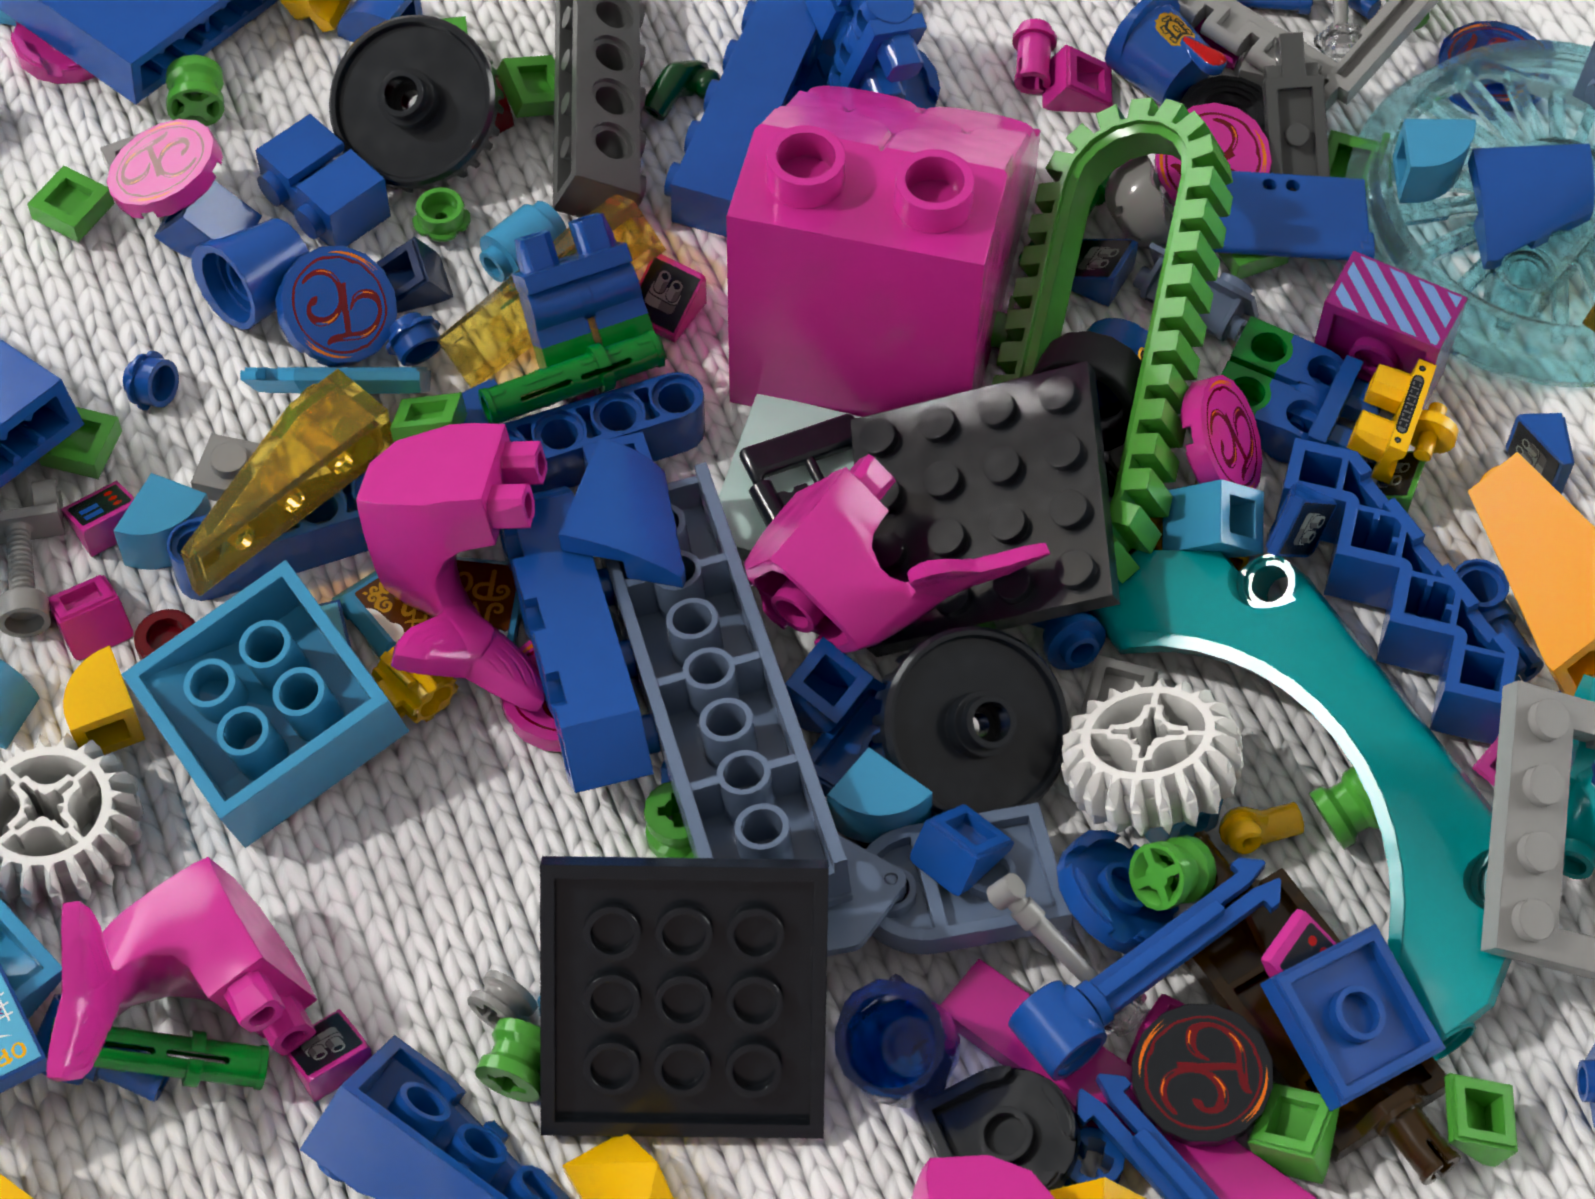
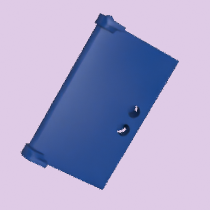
M1231 171L1233 183L1226 185V187L1233 196L1230 216L1219 217L1227 231L1223 248L1213 249L1215 253L1348 261L1352 252L1356 251L1374 259V233L1369 232L1365 179ZM1290 187L1296 189L1297 191H1290Z

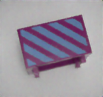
M1353 251L1324 302L1314 343L1333 351L1343 360L1346 355L1364 361L1358 378L1369 383L1379 364L1410 374L1419 359L1437 365L1422 410H1424L1444 373L1468 297Z

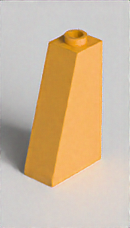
M1516 452L1501 465L1488 470L1481 480L1468 490V494L1546 666L1560 691L1574 696L1584 674L1595 677V527L1532 465Z

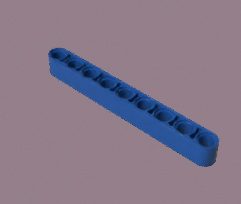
M680 372L667 373L503 424L506 425L511 442L540 441L542 443L548 471L543 485H530L532 493L563 486L572 488L580 484L586 470L582 445L597 442L599 438L611 439L643 431L653 462L687 452L697 447L705 434L704 392L699 381L691 375ZM368 465L199 516L177 525L170 532L166 543L178 587L184 595L191 599L200 601L212 600L243 590L285 560H287L295 573H299L369 551L356 502ZM268 539V540H266V541H264V542L255 543V542H257V541H259V540ZM206 558V559H204V560H202V561L194 562V561H196V560H198V559Z

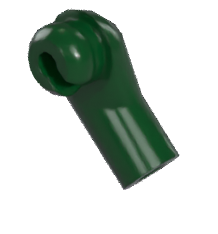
M700 60L670 63L663 69L647 93L643 110L653 118L664 121L679 97L697 94L704 100L709 83L712 79L720 80V75L717 71L709 69L706 62Z

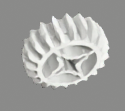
M1160 678L1154 686L1141 687L1135 680L1131 690L1121 693L1109 688L1106 701L1089 700L1085 714L1071 717L1070 732L1063 735L1061 749L1064 762L1061 764L1064 782L1066 785H1069L1070 795L1076 803L1077 809L1086 811L1090 815L1093 824H1102L1108 821L1115 834L1122 832L1129 826H1133L1141 837L1150 828L1162 827L1170 836L1174 824L1185 822L1196 827L1200 812L1218 814L1221 799L1234 797V786L1236 785V780L1242 778L1241 769L1244 765L1241 731L1236 727V721L1229 712L1227 704L1214 700L1210 689L1194 692L1188 681H1184L1172 688L1166 685L1163 678Z
M66 733L57 746H51L49 739L40 734L36 747L25 751L23 747L13 742L12 758L5 762L0 760V898L10 904L19 896H22L25 905L31 907L34 911L45 896H49L53 905L61 910L63 903L66 901V894L77 891L81 898L89 901L91 895L89 885L98 880L113 886L115 876L111 866H131L132 854L129 846L141 843L142 831L138 822L143 819L144 810L140 798L136 795L138 788L132 775L124 771L121 760L113 752L104 755L101 747L93 739L78 748L76 741ZM19 805L18 814L7 824L9 831L1 836L8 817ZM101 805V811L95 825L83 837V828L94 818L92 811Z

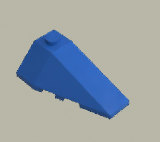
M396 1035L387 1041L339 1087L299 1149L317 1162L320 1170L331 1179L344 1182L356 1192L375 1199H571L541 1168L531 1165L521 1166L510 1155L505 1146L509 1135L494 1120L486 1122L482 1126L460 1103L466 1091L453 1077Z

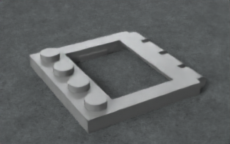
M1178 0L1180 14L1193 28H1196L1204 18H1207L1201 27L1200 32L1202 35L1236 56H1241L1249 46H1252L1247 54L1246 62L1264 72L1265 66L1276 65L1275 38L1279 37L1281 33L1289 32L1236 0ZM1388 0L1359 33V40L1339 62L1334 61L1304 42L1305 63L1318 62L1319 74H1323L1326 110L1337 99L1347 105L1440 0Z
M1518 680L1504 685L1502 689L1481 952L1595 980V937L1559 929L1573 739L1586 742V748L1595 750V702Z

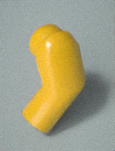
M1295 802L1263 810L1238 806L1225 813L1219 824L1221 840L1233 852L1238 854H1249L1259 848L1260 845L1304 833L1303 817Z

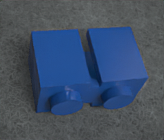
M308 114L255 150L261 174L257 178V182L268 201L276 207L282 204L289 210L308 237L313 240L319 237L328 246L347 247L391 216L385 178L352 149L334 160L335 156L345 150L344 143L312 114Z

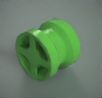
M200 55L182 56L168 65L166 85L169 92L166 97V108L172 120H197L205 126L216 123L223 116L225 110L224 97L221 92L224 85V76L220 65L216 61Z
M1354 767L1344 771L1341 782L1331 788L1319 786L1309 793L1323 820L1344 850L1354 845L1358 834L1367 828L1380 829L1370 799Z
M671 782L663 783L655 788L645 801L646 840L649 849L657 858H685L692 852Z
M1191 835L1175 836L1168 838L1166 841L1144 844L1135 851L1129 866L1130 884L1137 899L1146 907L1157 911L1201 900L1214 887L1217 873L1215 860L1208 846L1199 838Z
M500 1018L491 1034L495 1043L491 1053L485 1054L480 1058L475 1069L476 1077L491 1090L517 1101L535 1102L541 1095L540 1027L521 1019Z

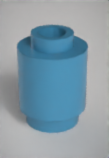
M537 201L533 205L524 204L482 236L480 239L482 252L479 258L485 271L498 282L506 281L509 284L515 285L511 274L520 272L516 256L515 239L543 230L550 231L556 253L558 254L561 251V243L568 237V231L556 210L543 201Z

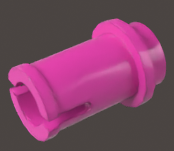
M1028 19L1023 21L1013 33L1012 44L1015 50H1017L1014 85L1016 89L1023 93L1040 94L1045 92V88L1048 89L1050 87L1051 52L1056 48L1057 36L1048 22L1042 19Z

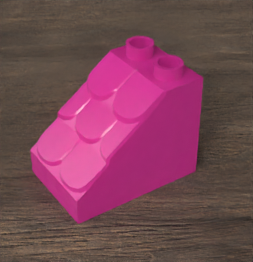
M817 86L809 89L807 92L799 91L786 106L774 109L754 129L726 216L730 402L752 406L756 394L864 417L981 388L992 349L991 338L996 314L1002 310L1036 176L1041 130L1033 129L1022 121L992 113L952 107L925 109L917 107L912 102L899 97L841 86Z

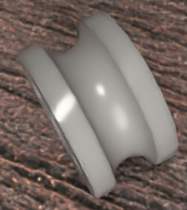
M496 970L488 971L482 980L485 986L483 991L474 990L467 998L468 1005L472 1011L493 1029L500 1018L521 1019L522 1016L530 1017L538 1008L536 1000L525 987L508 975Z

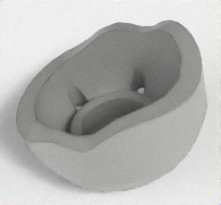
M1147 155L1131 159L1113 170L1108 178L1105 187V202L1108 211L1128 239L1137 241L1139 247L1149 249L1151 242L1160 247L1167 244L1171 218L1169 208L1165 205L1162 193L1160 192L1159 177Z

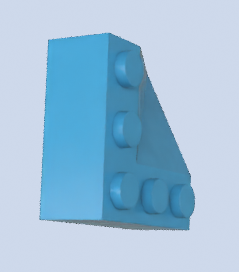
M287 560L277 565L121 674L219 819L245 848L409 732V729L389 699Z

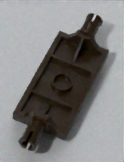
M1199 831L1194 833L1193 837L1199 838L1208 846L1215 860L1217 873L1212 892L1235 874L1230 869L1231 865L1211 841L1209 834L1206 831ZM1281 868L1262 880H1255L1246 891L1224 906L1226 909L1253 888L1280 878L1282 882L1279 908L1270 913L1264 906H1261L1185 962V965L1216 1005L1241 1014L1261 1033L1272 1057L1273 1081L1276 1084L1320 1094L1260 986L1262 982L1269 979L1261 957L1296 909L1306 911L1336 943L1341 941L1286 871ZM1433 1057L1340 1107L1331 1157L1335 1162L1378 1135L1380 1137L1388 1135L1419 1175V1180L1423 1185L1435 1182L1437 1177L1434 1174L1436 1172L1442 1177L1458 1164L1461 1156L1451 1148L1422 1111L1423 1107L1445 1094L1444 1077L1446 1073Z

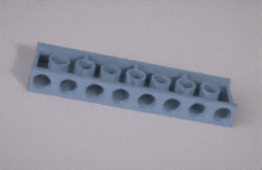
M706 462L694 465L696 476L667 483L686 574V582L683 588L627 578L623 561L600 558L603 568L607 569L610 577L616 611L625 639L629 640L632 648L639 684L648 712L652 714L655 722L661 754L665 761L694 858L828 860V907L853 901L847 857Z

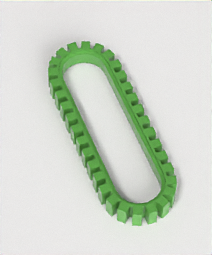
M1152 97L1132 99L1127 118L1124 117L1116 104L1096 113L1100 127L1099 131L1093 133L1081 123L1066 137L1075 151L1073 154L1055 150L1045 168L1054 182L1039 183L1035 197V204L1043 214L1031 215L1027 234L1035 245L1024 246L1020 266L1028 277L1017 278L1012 298L1021 309L1009 310L1005 325V331L1014 342H1001L997 363L1006 374L994 375L992 381L993 385L1032 375L1038 361L1051 341L1061 337L1090 205L1101 183L1113 170L1137 157L1153 153L1172 155L1181 160L1180 183L1114 495L1110 502L1117 576L1122 584L1140 569L1128 552L1131 549L1151 554L1162 535L1150 518L1169 517L1173 496L1163 483L1176 482L1180 463L1170 448H1183L1186 428H1182L1181 419L1177 414H1181L1183 397L1189 388L1185 381L1197 379L1200 359L1192 347H1203L1207 326L1199 314H1209L1214 293L1206 282L1217 280L1220 260L1213 249L1223 248L1227 231L1219 217L1230 216L1233 196L1226 187V185L1233 183L1231 167L1210 129L1195 111L1189 113L1183 103L1167 98L1160 108H1158Z

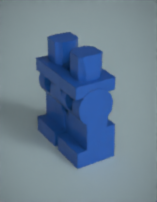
M805 0L821 40L832 39L836 48L834 61L836 68L841 73L838 79L841 87L868 90L902 99L906 97L900 81L911 79L918 75L924 62L917 45L927 29L922 13L912 14L914 10L913 0Z

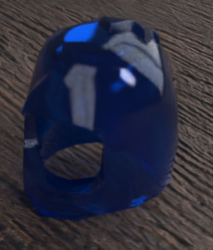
M894 974L889 980L876 979L854 991L845 1001L835 1028V1054L844 1076L872 1102L914 1109L944 1091L959 1062L960 1036L951 1014L921 989L907 983L900 975ZM878 999L874 1004H872L871 1006H869L868 1008H866V1007H867L869 1004H871L874 1000Z

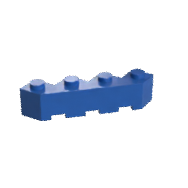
M1295 438L1276 516L1292 484L1296 485L1297 482L1327 495L1337 502V508L1320 541L1334 544L1323 595L1386 609L1376 661L1439 676L1429 729L1492 744L1499 734L1502 689L1504 685L1515 682L1520 651L1504 631L1497 634L1477 609L1480 603L1449 563L1442 566L1423 543L1425 534L1395 497L1388 500L1370 478L1372 469L1357 451Z
M567 486L533 493L535 514L531 528L500 529L499 535L505 562L512 571L525 632L533 644L546 706L554 718L567 780L574 792L579 793L652 775L654 772L650 754L660 752L659 738L652 714L641 715L631 682L632 678L637 677L632 648L628 639L618 640L609 611V606L615 605L608 571L606 568L597 569L593 556L566 552L561 549L558 533L572 503L574 493Z

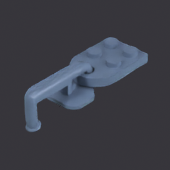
M1039 803L978 813L1010 837L1015 843L1007 855L973 887L959 896L950 893L910 860V853L924 823L893 829L878 837L866 849L839 835L848 861L853 901L828 907L827 956L857 951L865 945L871 935L895 950L918 955L937 954L1034 936L1030 930L1025 931L1011 917L1012 912L1008 908L1004 910L996 909L987 897V888L1008 873H1014L1022 879L1026 887L1025 896L1033 898L1045 911L1044 916L1059 931L1071 929L1073 915L1069 911L1059 890L1056 870L1057 861Z

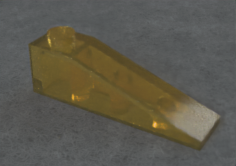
M615 194L587 214H604L613 231L615 240L627 243L635 272L666 251L634 200ZM569 227L553 241L558 259L577 253ZM512 276L436 339L470 388L483 383L533 347L522 310L519 292L516 290Z
M336 369L319 383L307 387L296 400L288 405L180 551L192 590L199 596H202L367 470L369 463L394 443L390 431L391 423L388 409L339 369Z

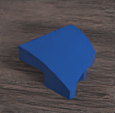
M1590 143L1472 149L1467 164L1478 206V214L1473 227L1483 270L1495 269L1501 266L1504 256L1526 245L1532 250L1548 242L1550 235L1560 230L1570 231L1590 220L1594 209L1595 191Z
M599 438L558 533L562 551L623 561L627 578L683 588L686 582V574L665 471L640 452L623 444Z

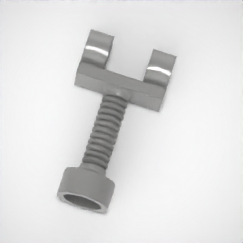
M56 478L32 482L31 489L34 506L0 511V545L6 544L9 590L0 595V630L12 637L25 638L36 636L46 631L51 624L49 598L43 591L35 589L31 540L65 535L64 515L61 510L63 508L61 491H57Z

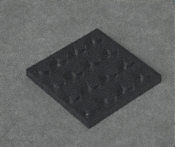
M1088 361L851 420L854 465L860 458L869 454L896 480L880 500L889 511L875 531L872 542V549L880 568L890 577L902 582H908V571L918 563L927 560L974 559L1038 543H1046L1050 555L1009 575L973 586L946 598L915 623L881 643L868 647L867 650L875 657L908 651L909 647L928 639L929 636L954 628L979 626L1005 630L1120 604L1096 373Z
M542 856L540 863L541 1135L623 1136L628 1134L629 1136L824 1139L828 860Z

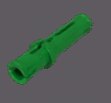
M649 329L644 331L643 334L603 347L600 343L587 346L583 355L538 369L532 373L487 389H479V401L488 423L499 424L597 388L602 393L615 389L616 382L653 368L665 366V356L658 336L654 330Z
M55 1018L53 1019V1023H52V1027H51V1032H50V1038H49V1044H48V1050H47V1059H48V1051H49V1046H50V1041H51V1036H52V1031H53V1026H54ZM112 1026L104 1046L148 1051L150 1054L102 1048L93 1067L120 1072L181 1078L182 1086L194 1088L198 1087L200 1081L253 1087L254 1090H262L268 1067L269 1046H255L207 1039V1033L198 1030H191L189 1036ZM167 1054L184 1056L190 1059L169 1057ZM199 1058L223 1061L224 1064L199 1060Z

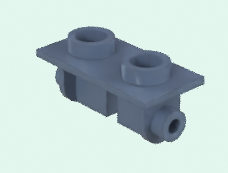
M1151 242L1149 250L1154 266L1152 269L1143 266L1134 279L1133 287L1141 291V298L1154 304L1165 249ZM1222 272L1216 281L1206 282L1214 293L1209 314H1199V316L1207 326V333L1221 341H1225L1227 338L1238 341L1248 322L1241 316L1244 313L1249 317L1257 318L1259 316L1255 296L1251 295L1253 290L1247 283L1232 274Z

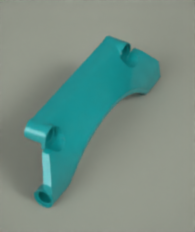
M1137 550L1131 557L1140 569L1123 584L1118 580L1120 604L1088 612L1099 620L1105 629L1106 636L1120 654L1174 652L1207 657L1238 666L1272 682L1286 691L1310 711L1332 735L1353 765L1370 799L1381 831L1388 866L1390 890L1388 946L1446 1047L1445 1050L1432 1057L1435 1061H1438L1449 1055L1473 1035L1476 1030L1473 1022L1494 1007L1512 961L1509 958L1481 952L1492 806L1310 578L1286 559L1272 554L1261 555L1238 571L1229 558L1221 552L1153 550L1151 554ZM1288 577V587L1284 595L1276 601L1268 602L1270 586L1276 580Z

